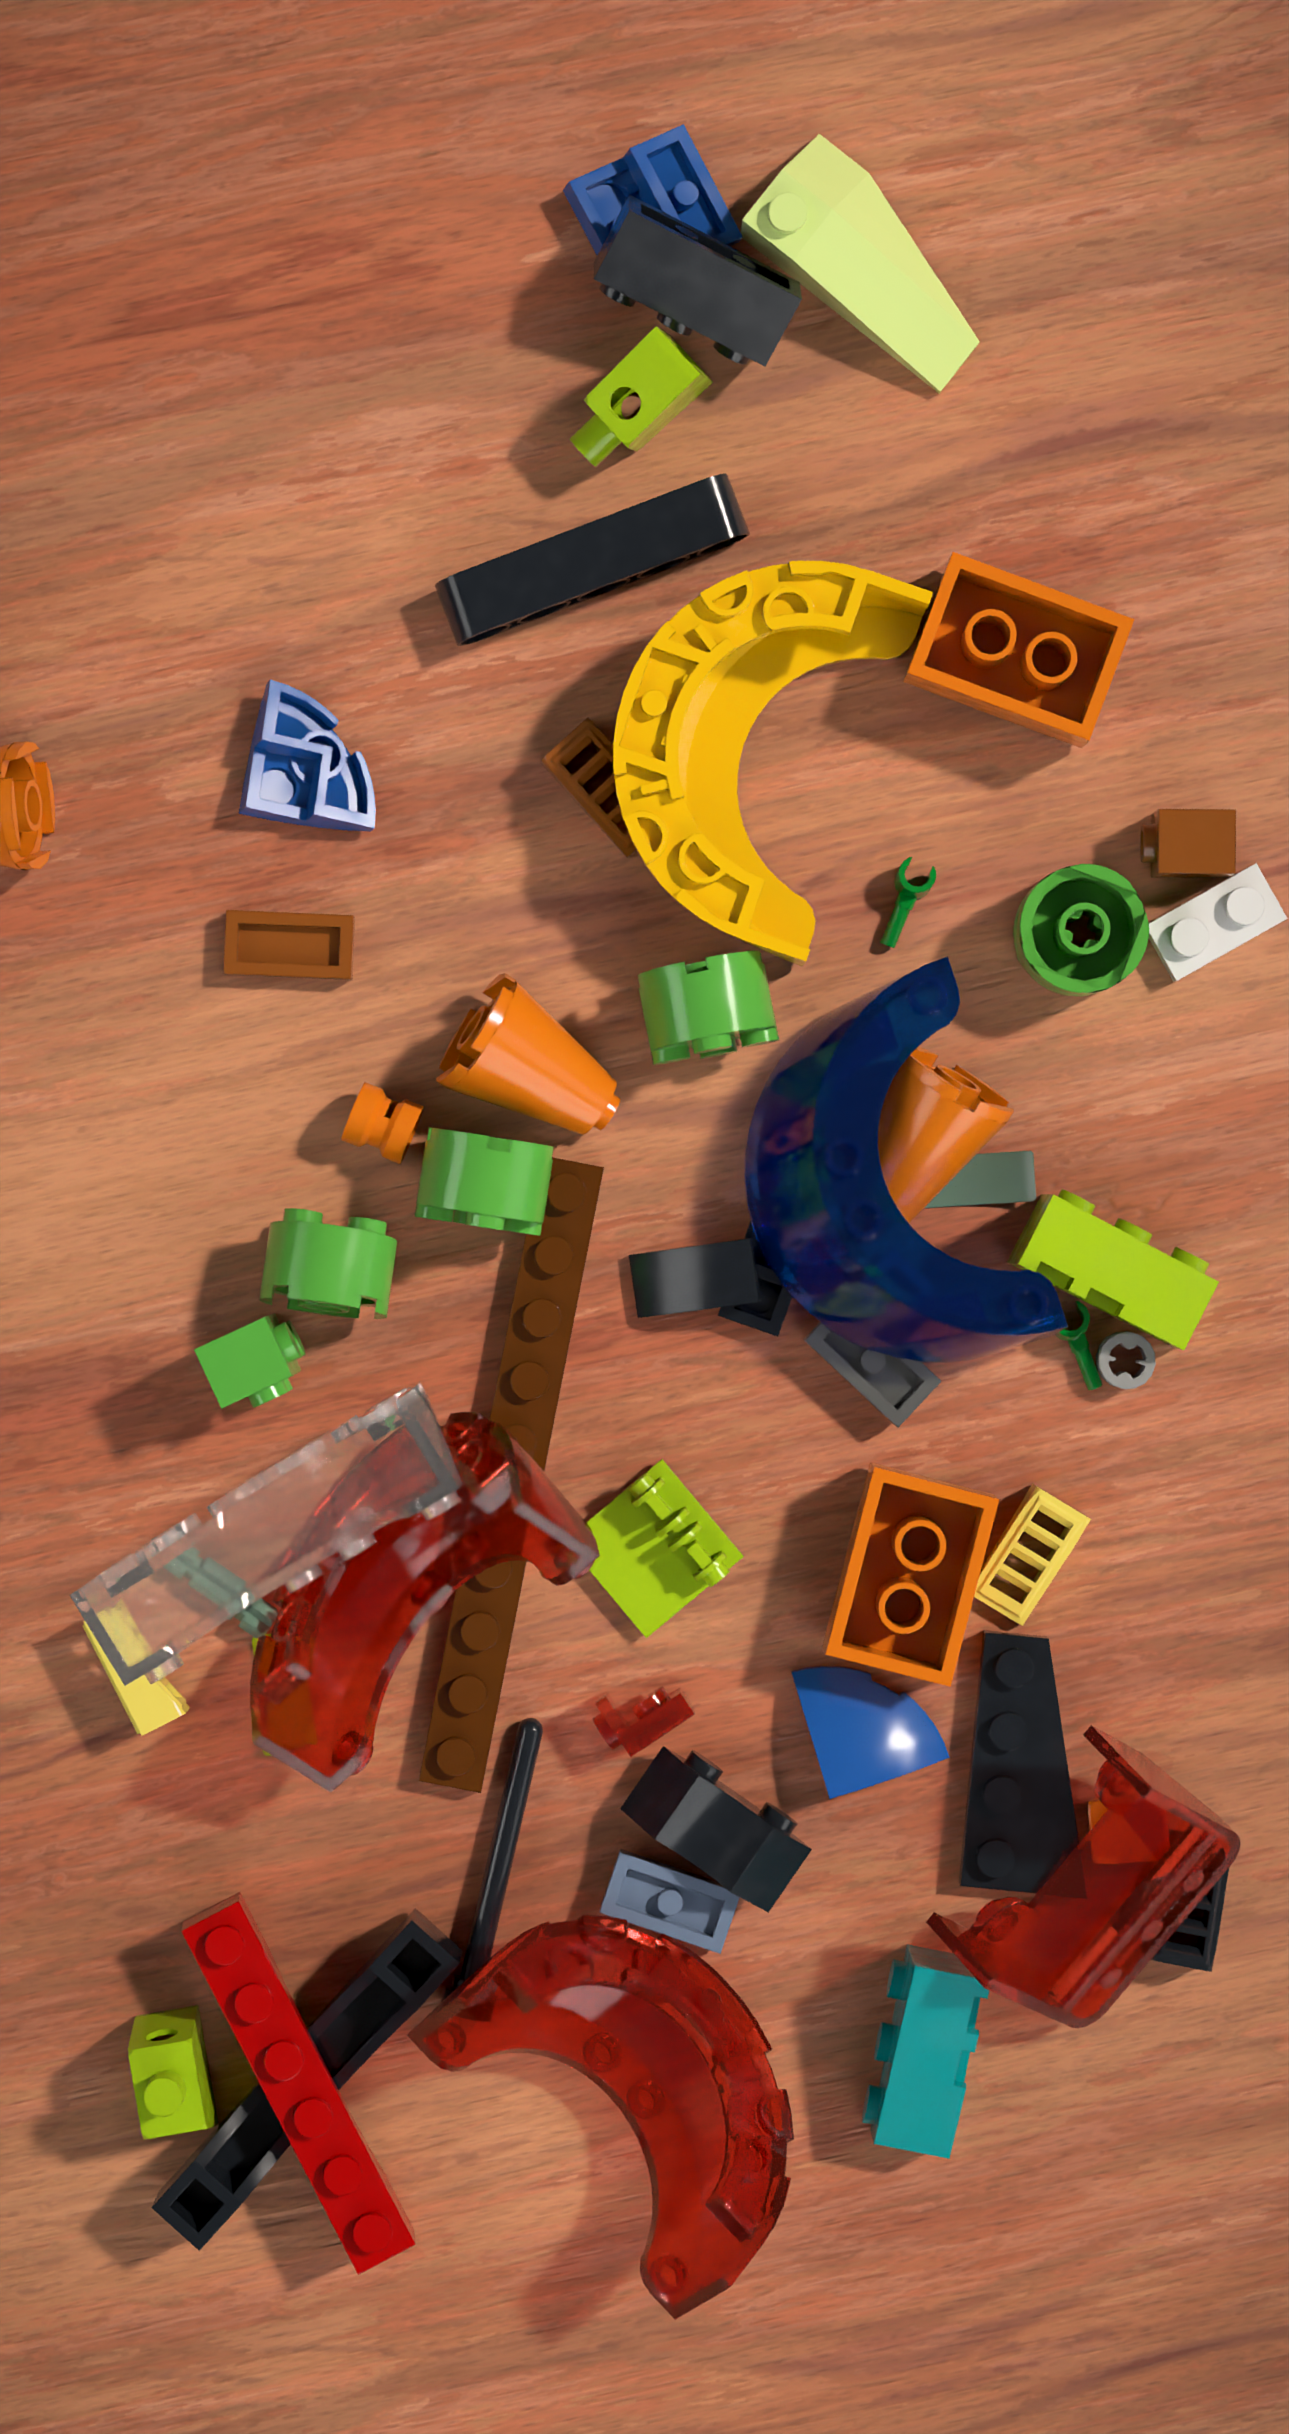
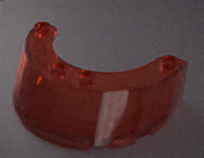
M477 1412L450 1413L446 1424L436 1429L423 1423L399 1437L377 1454L334 1498L317 1520L327 1528L317 1540L306 1559L299 1556L293 1557L275 1592L272 1602L281 1607L271 1637L263 1635L258 1638L250 1680L252 1743L329 1792H332L350 1775L358 1774L369 1763L374 1749L373 1741L378 1714L393 1673L418 1631L432 1614L438 1612L446 1604L450 1595L455 1590L484 1570L508 1561L520 1560L534 1564L541 1576L556 1586L566 1584L572 1579L580 1578L589 1571L595 1559L600 1556L591 1528L507 1428Z
M582 1915L577 1920L552 1924L549 1921L523 1932L499 1949L407 2034L430 2061L447 2071H462L473 2063L495 2055L529 2053L548 2057L572 2067L593 2081L611 2098L629 2122L638 2139L646 2160L651 2182L652 2218L646 2246L640 2258L641 2278L650 2294L675 2320L730 2288L775 2227L784 2207L791 2181L790 2177L785 2176L787 2143L794 2140L792 2113L787 2089H778L772 2068L766 2057V2054L772 2050L771 2045L758 2021L741 1997L713 1967L692 1950L662 1933L655 1938L642 1931L629 1928L625 1919L608 1916Z

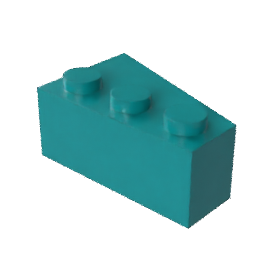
M909 1944L906 1946L904 1961L893 1959L886 1993L887 1998L896 1999L892 2023H880L874 2053V2060L884 2062L879 2086L868 2085L862 2113V2123L872 2124L870 2131L874 2144L950 2159L966 2092V2083L964 2081L970 2052L975 2053L979 2037V2030L975 2029L980 1999H988L992 1983L982 1959Z

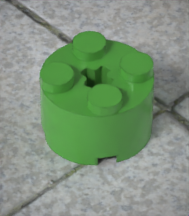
M1079 864L1056 870L1030 889L1017 910L1013 927V938L1018 961L1038 984L1061 995L1088 996L1113 987L1134 971L1141 961L1148 944L1149 923L1142 901L1126 878L1107 867L1094 864ZM1081 915L1089 918L1087 929L1096 933L1095 940H1086L1078 947L1071 943L1073 933L1066 930L1065 926L1066 922L1072 923L1079 919Z
M744 951L705 957L706 961L685 965V962H680L645 971L637 975L653 1065L689 1059L690 1048H693L694 1054H700V1059L737 1052L736 1039L741 1040L742 1047L763 1045L779 1040L765 964L762 962L760 951Z
M429 1128L424 1148L415 1217L452 1222L453 1220V1222L470 1226L541 1236L554 1147L480 1134Z
M285 1208L283 1221L270 1223L259 1297L261 1302L272 1305L274 1293L287 1296V1309L359 1319L360 1306L375 1307L374 1319L387 1318L397 1240L386 1236V1222L370 1218L349 1217L347 1227L322 1224L323 1214L320 1212Z

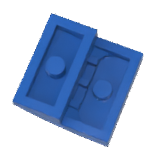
M684 124L629 148L623 158L569 181L563 189L597 256L629 194L730 247L740 242L743 238Z

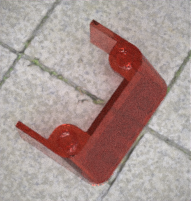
M1092 1725L1083 1736L1107 1759L1099 1769L1094 1792L1096 1798L1108 1810L1029 1903L1017 1897L992 1900L979 1911L975 1922L970 1928L935 1912L926 1921L985 1989L1072 2028L1086 2027L1100 2019L1231 1866L1239 1853L1241 1845L1239 1836L1222 1818L1140 1751Z

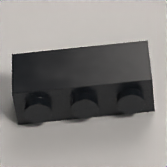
M630 194L594 261V280L601 283L599 288L606 296L629 307H633L635 302L638 301L659 312L657 319L669 329L686 336H690L694 330L714 340L713 347L720 354L743 365H746L749 359L763 366L767 365L802 300L800 282Z

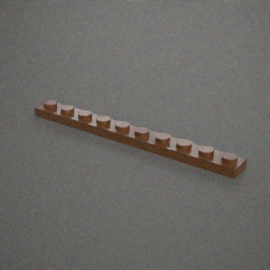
M552 1157L553 1163L541 1236L526 1234L419 1776V1781L478 1793L482 1791L604 1167Z

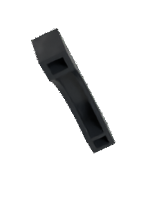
M416 1908L307 2027L338 2090L423 2005L460 1964L462 1949ZM259 2082L254 2085L159 2190L151 2207L199 2251L242 2205L258 2183L291 2145Z

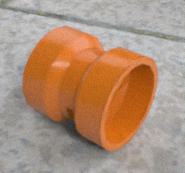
M365 1082L350 1112L341 1140L357 1147H362L366 1144L376 1147L383 1158L401 1165L420 1122L424 1106L407 1099L400 1102L388 1099L383 1089Z

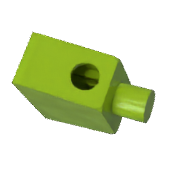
M656 326L586 396L584 401L594 411L595 415L570 438V441L595 467L621 442L627 448L638 451L707 389L713 381L671 335ZM637 393L641 401L640 410L633 418L625 419L621 410L622 403L629 395Z
M195 2005L135 2016L128 2045V2057L143 2140L218 2126L199 2006ZM174 2035L165 2040L153 2041V2038L158 2036Z

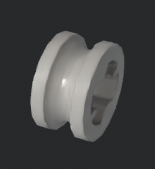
M1128 1331L1115 1332L1107 1336L1099 1345L1096 1353V1368L1100 1376L1110 1385L1121 1389H1134L1145 1384L1152 1376L1156 1365L1155 1352L1151 1344L1141 1335ZM1118 1344L1125 1349H1132L1137 1346L1142 1353V1359L1135 1360V1363L1141 1364V1368L1132 1377L1125 1371L1113 1374L1109 1367V1361L1116 1360L1115 1357L1109 1356L1110 1352Z

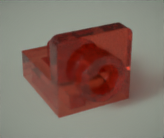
M662 1686L631 1707L637 1717L627 1722L606 1691L596 1698L595 1704L601 1713L592 1718L612 1750L623 1745L629 1756L632 1757L695 1715V1708L681 1687L668 1695Z

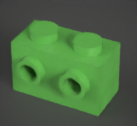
M275 1313L194 1349L221 1409L246 1397L249 1398L252 1407L255 1408L292 1390L293 1387L288 1378L302 1371L297 1359L306 1355L291 1321L280 1324Z

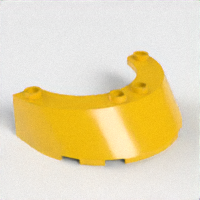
M789 561L787 564L772 565L752 571L746 570L716 583L699 593V596L680 609L658 630L633 668L623 692L614 733L613 771L619 806L631 840L645 865L661 886L679 904L702 921L723 933L801 967L806 963L816 922L813 909L803 897L789 889L767 868L751 844L743 825L739 809L737 782L739 762L744 743L758 715L768 702L780 690L807 672L840 661L855 659L890 660L904 654L909 650L916 638L922 617L930 603L933 592L848 564L827 561Z

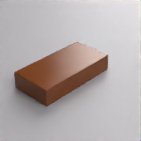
M226 910L223 974L353 980L355 916Z

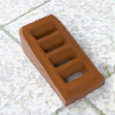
M586 718L542 758L541 764L628 858L637 849L631 840L629 832L627 831L623 834L616 826L623 819L619 804L608 814L599 806L616 791L614 773L590 795L582 787L607 763L613 767V744L589 718ZM591 743L598 753L574 775H571L565 766Z

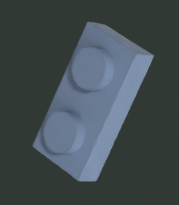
M620 1849L599 1913L721 1954L740 1897L729 1892L717 1881Z

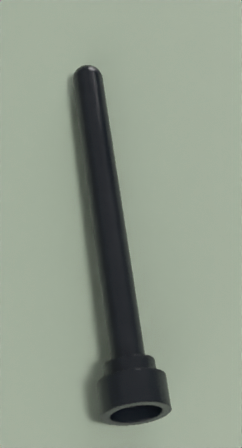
M535 1718L522 1720L517 1729L461 1974L454 1975L452 1985L444 1987L439 2013L466 2022L488 2024L494 1997L489 1995L491 1983L485 1981L543 1734L542 1724Z

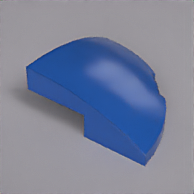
M271 679L266 684L255 725L243 783L239 814L310 827L371 832L375 828V795L372 779L362 753L355 751L350 755L341 739L333 731L339 720L327 708L304 692Z
M816 1666L791 1671L830 1799L900 1777L950 1758L945 1743L932 1720L918 1703L904 1691L898 1695L889 1688L872 1681L870 1673L853 1668Z

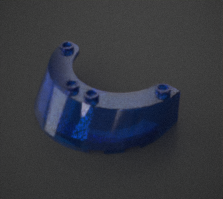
M948 956L917 968L832 1010L805 1031L779 1060L765 1083L750 1124L744 1160L746 1201L752 1227L763 1255L789 1295L826 1326L825 1328L846 1341L871 1352L876 1351L896 1358L925 1363L968 1361L994 1355L1054 1336L1068 1327L1058 1294L1050 1280L1041 1273L1031 1270L1006 1271L978 1267L964 1263L935 1248L914 1230L898 1210L883 1177L878 1150V1127L882 1106L890 1084L906 1059L928 1038L947 1027L955 1018L959 1009V989Z

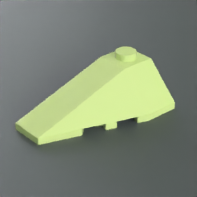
M818 134L780 171L742 219L741 234L745 241L793 279L800 282L803 287L939 394L978 346L980 341L871 175L822 135Z

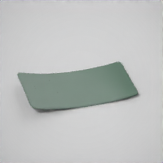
M1015 1151L976 1154L925 1208L1034 1201L1036 1199L1033 1152Z

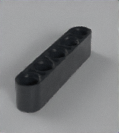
M726 473L719 474L460 571L436 583L435 588L458 646H463L489 638L723 549L743 540L750 533L728 475Z

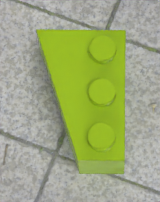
M1061 1189L1058 1196L1054 1194H1041L1007 1263L1176 1349L1185 1350L1219 1281L1205 1275L1209 1263L1178 1247L1174 1248L1171 1256L1148 1244L1152 1237L1151 1233L1121 1218L1117 1219L1114 1226L1092 1215L1096 1207L1094 1204L1064 1189Z

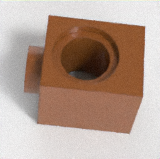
M1158 809L1151 814V824H1142L1140 833V858L1142 863H1151V878H1229L1236 874V810Z

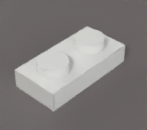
M1255 863L1149 923V940L1172 981L1176 982L1288 918L1260 868Z

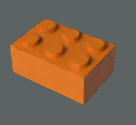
M952 552L903 682L1083 748L1090 741L1135 619Z
M870 1462L822 1645L825 1655L951 1687L999 1499L987 1492Z

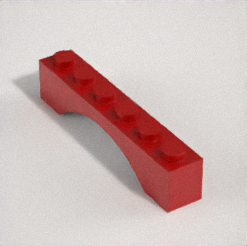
M238 1892L183 1921L181 1932L357 2274L360 2275L416 2245L414 2229L385 2172L358 2128L321 2058L281 1976L271 1951L241 1893Z

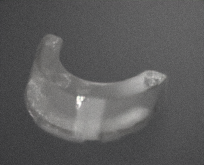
M420 1381L407 1389L404 1388L366 1410V1413L361 1416L355 1415L226 1492L223 1497L206 1507L212 1517L204 1522H201L196 1512L151 1539L150 1542L137 1549L134 1554L130 1553L70 1594L71 1599L124 1686L145 1675L150 1685L166 1677L184 1665L179 1653L195 1641L284 1584L289 1593H292L323 1574L318 1563L336 1552L339 1553L344 1562L377 1542L372 1532L401 1518H409L420 1511L426 1521H429L461 1501L456 1490L462 1486V1479L428 1393Z

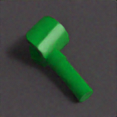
M912 857L904 860L895 874L894 883L898 891V896L894 903L896 905L880 943L895 948L910 910L912 911L916 900L926 896L936 880V870L932 866L926 878V883L923 886L917 887L909 884L905 878V871Z
M1075 1301L1077 1313L1082 1319L1080 1328L1073 1331L1062 1328L1055 1309L1051 1317V1328L1058 1338L1068 1341L1087 1389L1093 1390L1101 1387L1103 1384L1085 1335L1089 1326L1090 1315L1084 1304Z

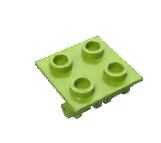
M663 1459L565 1540L568 1546L646 1638L708 1586L711 1588L730 1572L729 1569L744 1557Z

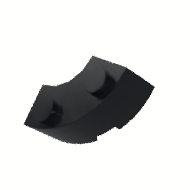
M663 1746L620 1809L652 1838L696 1865L729 1892L769 1913L812 1850L792 1834L798 1823L769 1802H766L760 1810L720 1782L718 1779L723 1771L698 1752L692 1750L685 1759Z

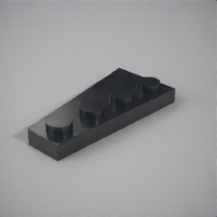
M983 1630L959 1884L964 1887L1087 1898L1049 1638L1039 1635Z

